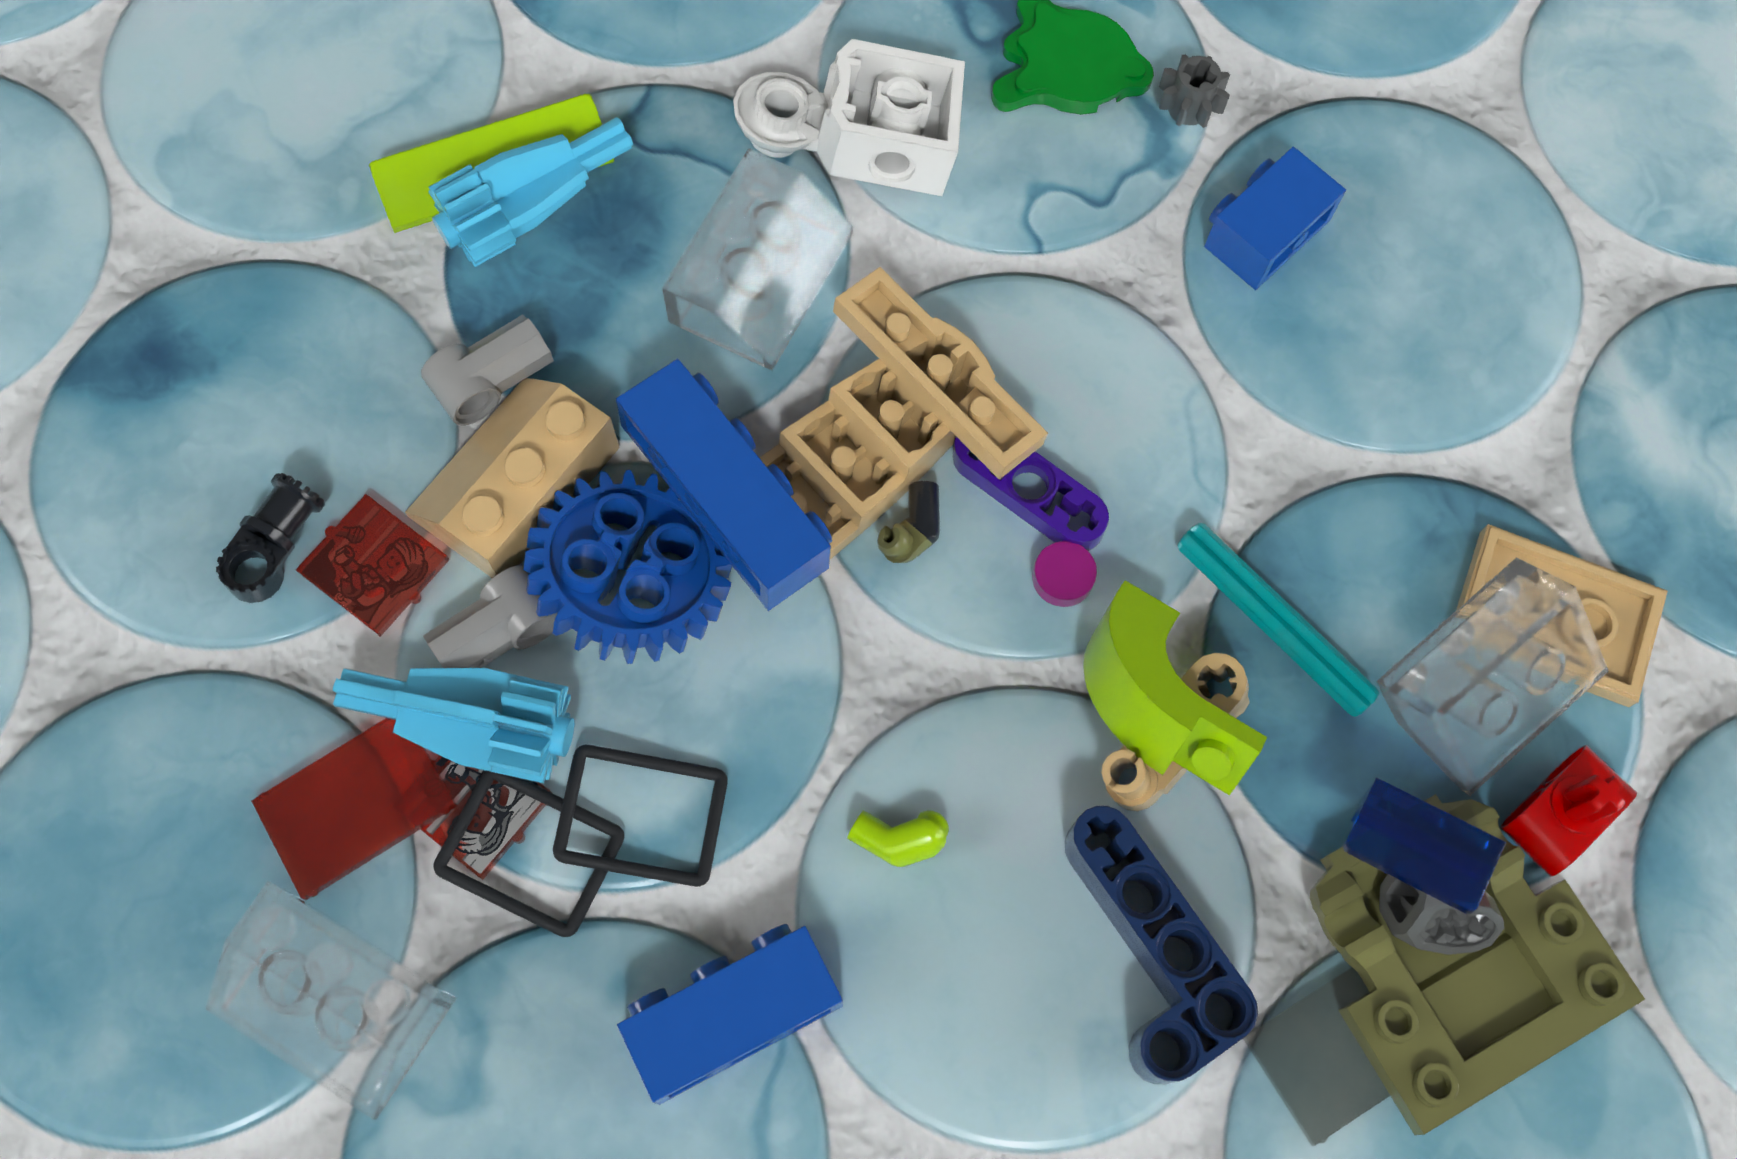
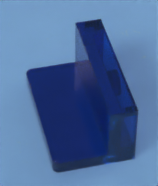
M1376 777L1361 798L1352 816L1351 821L1354 823L1344 842L1343 849L1346 853L1465 914H1472L1479 907L1506 842Z

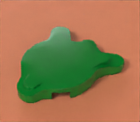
M1018 0L1016 14L1022 26L1005 39L1003 55L1006 60L1020 65L1021 68L1001 77L994 83L991 99L993 105L1002 112H1010L1024 106L1037 104L1047 105L1067 113L1079 115L1093 114L1097 112L1099 105L1109 102L1116 98V102H1119L1126 97L1145 94L1152 84L1154 70L1151 63L1137 51L1128 33L1109 17L1089 10L1063 8L1053 4L1050 0Z

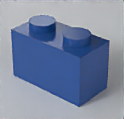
M1294 146L1276 162L1270 158L1265 160L1247 182L1248 188L1238 197L1233 193L1228 194L1215 207L1209 217V221L1213 226L1204 247L1255 291L1331 220L1346 192L1342 185Z

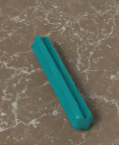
M1197 523L1181 537L1177 545L1179 551L1348 714L1356 717L1375 702L1380 694L1378 688L1206 524Z

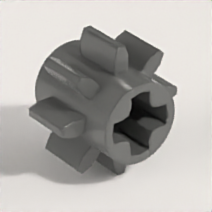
M1186 54L1182 55L1177 70L1172 68L1164 69L1159 88L1163 90L1159 109L1168 110L1178 126L1182 124H1199L1203 128L1207 127L1212 112L1217 114L1224 113L1230 94L1225 91L1230 77L1229 72H1221L1218 64L1212 60L1211 56L1188 57Z

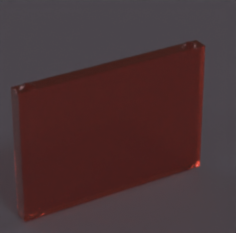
M385 718L251 800L301 899L308 900L311 897L317 896L322 890L439 817L447 815L452 809L457 807L426 749L393 733L396 720Z

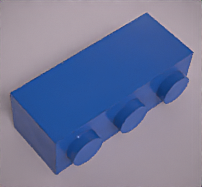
M788 924L775 927L751 942L755 952L732 964H730L727 956L714 959L690 974L694 984L671 996H668L665 988H661L639 998L627 1007L631 1017L618 1023L617 1026L653 1103L661 1105L843 1007V999L806 926L791 932Z

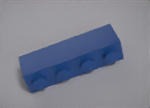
M677 358L616 398L622 428L767 611H770L829 569L832 537L828 528L815 512L809 511L805 514L791 497L794 495V492L787 477L775 464H771L768 467L765 466L753 451L756 449V445L750 432L739 419L733 418L729 421L717 407L719 400L713 387L701 373H696L692 376Z

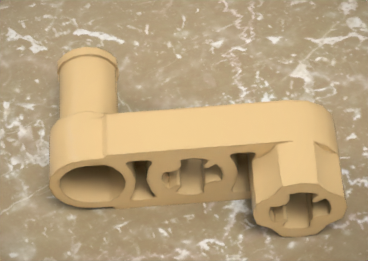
M1212 653L1201 657L1181 678L1200 697L1235 718L1244 713L1250 703L1248 698L1249 683L1245 670L1237 659L1227 654ZM1230 677L1229 682L1233 691L1232 695L1227 698L1223 694L1217 693L1211 699L1206 698L1210 697L1206 685L1210 679L1213 678L1215 681L1222 683ZM1123 745L1120 750L1106 757L1102 764L1101 774L1107 792L1119 806L1130 811H1141L1148 809L1156 803L1162 794H1168L1187 770L1172 761L1165 773L1161 775ZM1129 768L1137 769V776L1134 781L1126 785L1119 784V777L1124 770Z

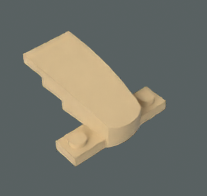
M879 267L837 296L833 312L879 359L831 387L827 402L781 431L779 444L759 458L766 467L775 464L784 473L793 488L794 495L791 496L805 514L813 511L824 522L832 537V542L830 543L831 559L907 493L909 485L918 482L955 443L956 436L998 479H1001L1044 444L1048 432L995 381L996 376L987 358L969 337L956 327L936 317L932 318Z

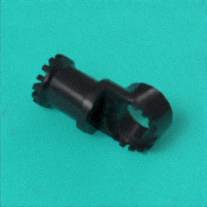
M285 473L274 475L271 480L274 487L253 516H244L239 523L241 528L228 546L221 551L223 556L217 559L219 566H216V572L219 574L220 581L237 599L244 602H262L271 598L280 589L284 580V568L282 565L295 548L292 542L293 538L312 512H320L325 506L324 500L319 497L320 495L310 491L308 486L304 487L303 490L300 489L302 482L299 480L295 482L292 476H287ZM250 558H262L267 561V570L259 581L249 585L236 583L235 573L241 563Z

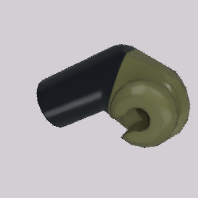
M918 481L909 485V517L901 523L894 524L892 529L884 526L878 534V548L887 560L893 563L911 562L937 541L940 534L939 485L930 481Z

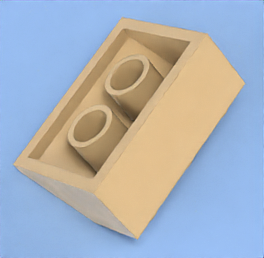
M526 378L516 386L405 513L418 525L488 576L494 578L502 571L520 565L524 561L525 551L530 550L527 548L529 529L538 528V511L541 507L553 510L555 492L559 490L573 497L576 479L581 478L589 484L620 447L611 417L561 383Z

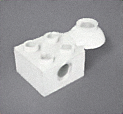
M851 39L837 52L835 61L830 65L824 93L818 92L816 88L804 79L782 72H765L750 77L739 86L733 100L735 119L755 149L769 157L783 158L801 149L818 153L829 175L942 196L958 154L965 61Z

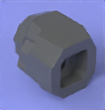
M1412 860L1395 863L1380 885L1379 911L1393 936L1417 949L1447 955L1472 953L1492 946L1504 930V921L1494 898L1473 879L1455 875L1442 864Z

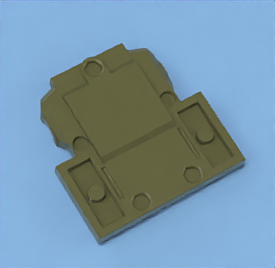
M1436 794L1320 859L1326 872L1310 890L1312 908L1317 914L1325 935L1341 953L1344 960L1358 972L1369 990L1367 994L1339 1009V1012L1414 1135H1425L1645 1000L1566 880L1557 882L1534 895L1523 878L1525 854L1519 846L1511 844L1502 834L1498 825L1500 816L1494 807L1491 808L1472 799L1441 803ZM1411 860L1442 864L1455 875L1473 879L1494 898L1504 921V930L1492 946L1472 953L1452 955L1420 950L1392 935L1379 911L1380 885L1394 864Z

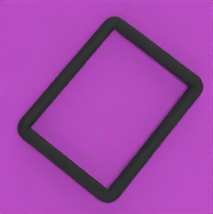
M594 745L579 746L574 752L553 845V855L559 862L694 887L705 885L711 875L728 784L726 773L714 767ZM586 757L715 781L697 873L566 850Z
M484 771L434 861L433 868L436 875L558 936L571 937L578 931L608 871L594 869L572 914L565 924L447 866L493 780L561 812L563 798L524 779ZM576 805L574 819L611 836L602 857L615 859L625 838L622 828Z

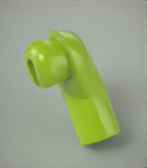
M863 810L852 826L847 839L893 866L905 867L936 856L945 846L949 826L946 819L940 813L932 810L923 811L918 815V818L894 827Z

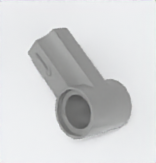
M521 315L468 348L463 344H454L440 349L425 362L421 370V377L453 422L457 425L466 426L490 414L498 405L501 393L554 360L551 351L537 328L529 318L527 319L524 315Z
M524 565L510 567L496 575L483 587L480 593L481 599L423 635L443 668H483L513 647L518 650L529 648L553 633L557 613L541 617L537 615V603L541 595L527 594L528 575L531 573L523 571Z

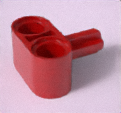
M1584 745L1555 768L1505 819L1500 829L1550 877H1553L1566 869L1588 849L1632 803L1637 796V792L1589 746Z

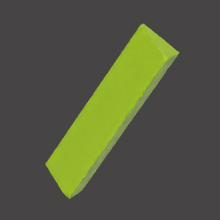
M583 94L369 163V168L394 233L433 221L432 217L439 212L434 206L435 202L428 192V187L465 166L471 164L472 168L475 169V166L499 153L561 134L570 143L598 128L602 123L592 96L590 94ZM614 158L602 164L601 166L613 163Z

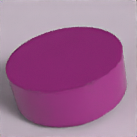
M1069 541L1055 542L1045 547L1038 555L1032 572L1033 585L1039 596L1046 602L1059 607L1074 606L1086 599L1097 577V567L1092 555L1081 545Z

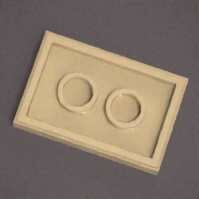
M1487 524L1480 531L1448 639L1623 706L1631 707L1638 703L1668 591Z

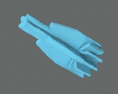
M616 117L570 143L561 134L499 153L475 166V169L469 164L428 187V192L435 202L434 206L439 212L432 217L433 223L450 249L457 245L461 247L467 260L471 261L473 266L476 267L516 245L517 237L537 227L586 186L585 181L589 179L588 172L630 150L633 145L632 139L625 131L622 121Z
M343 668L341 678H336L333 686V691L336 692L333 702L335 707L394 719L396 722L393 733L462 766L543 784L545 780L551 778L552 765L557 766L558 756L565 757L567 755L575 727L574 718H570V713H566L571 700V695L567 694L568 686L488 668H410L407 682Z

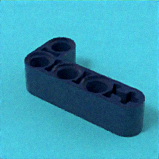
M1094 806L1085 810L1077 818L1066 836L1065 854L1068 861L1169 1004L1168 1008L1141 1026L1132 1036L1128 1047L1130 1063L1134 1071L1143 1080L1152 1084H1170L1191 1077L1249 1034L1255 1027L1258 1017L1257 1001L1251 989L1128 818L1119 810L1110 806ZM1105 832L1111 840L1109 845L1105 849L1100 847L1091 851L1085 843L1091 833L1097 836ZM1125 857L1130 865L1125 866L1110 881L1105 873L1113 865L1116 867ZM1136 881L1149 889L1153 900V906L1149 913H1138L1126 905L1122 890L1124 883ZM1167 937H1177L1189 945L1193 962L1188 971H1179L1167 963L1163 951ZM1210 994H1218L1224 997L1233 1009V1021L1227 1031L1215 1028L1205 1014V1004ZM1157 1032L1170 1035L1179 1047L1180 1058L1177 1066L1172 1071H1166L1158 1067L1150 1055L1149 1045L1152 1037Z

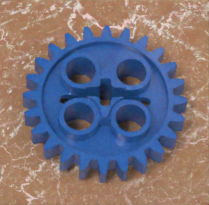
M631 470L625 471L622 484H614L610 476L605 471H601L598 485L595 489H592L583 479L578 478L575 481L573 497L562 491H556L554 494L553 510L541 507L538 511V528H530L528 532L527 548L530 550L525 551L523 571L531 573L528 575L527 594L541 595L538 598L537 615L541 617L557 613L553 634L558 636L570 629H574L577 632L574 649L577 651L586 647L591 640L600 643V660L605 661L613 647L622 648L626 663L633 664L637 648L645 647L651 659L656 662L660 660L665 642L679 654L684 652L688 640L687 633L701 640L705 635L708 621L716 622L723 607L721 601H726L732 582L726 578H729L732 565L683 503L678 500L679 498L672 489L669 488L666 492L658 490L657 474L652 473L645 485L642 486L636 485ZM617 523L626 527L627 530L617 531L609 528L606 524ZM651 525L656 526L657 529L644 543L641 560H634L631 563L612 602L607 606L601 605L600 602L614 587L618 569L623 570L627 567L647 527ZM671 552L679 555L683 560L673 561L665 558L661 553ZM587 569L593 571L598 576L584 578L578 576L573 571ZM641 598L649 601L654 607L642 609L633 605L629 600Z

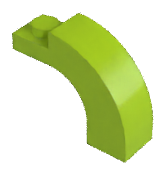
M1125 580L1086 646L1083 670L1091 700L1112 733L1149 767L1163 775L1173 761L1230 796L1260 754L1267 737L1206 701L1180 679L1173 669L1166 651L1168 633L1180 612Z

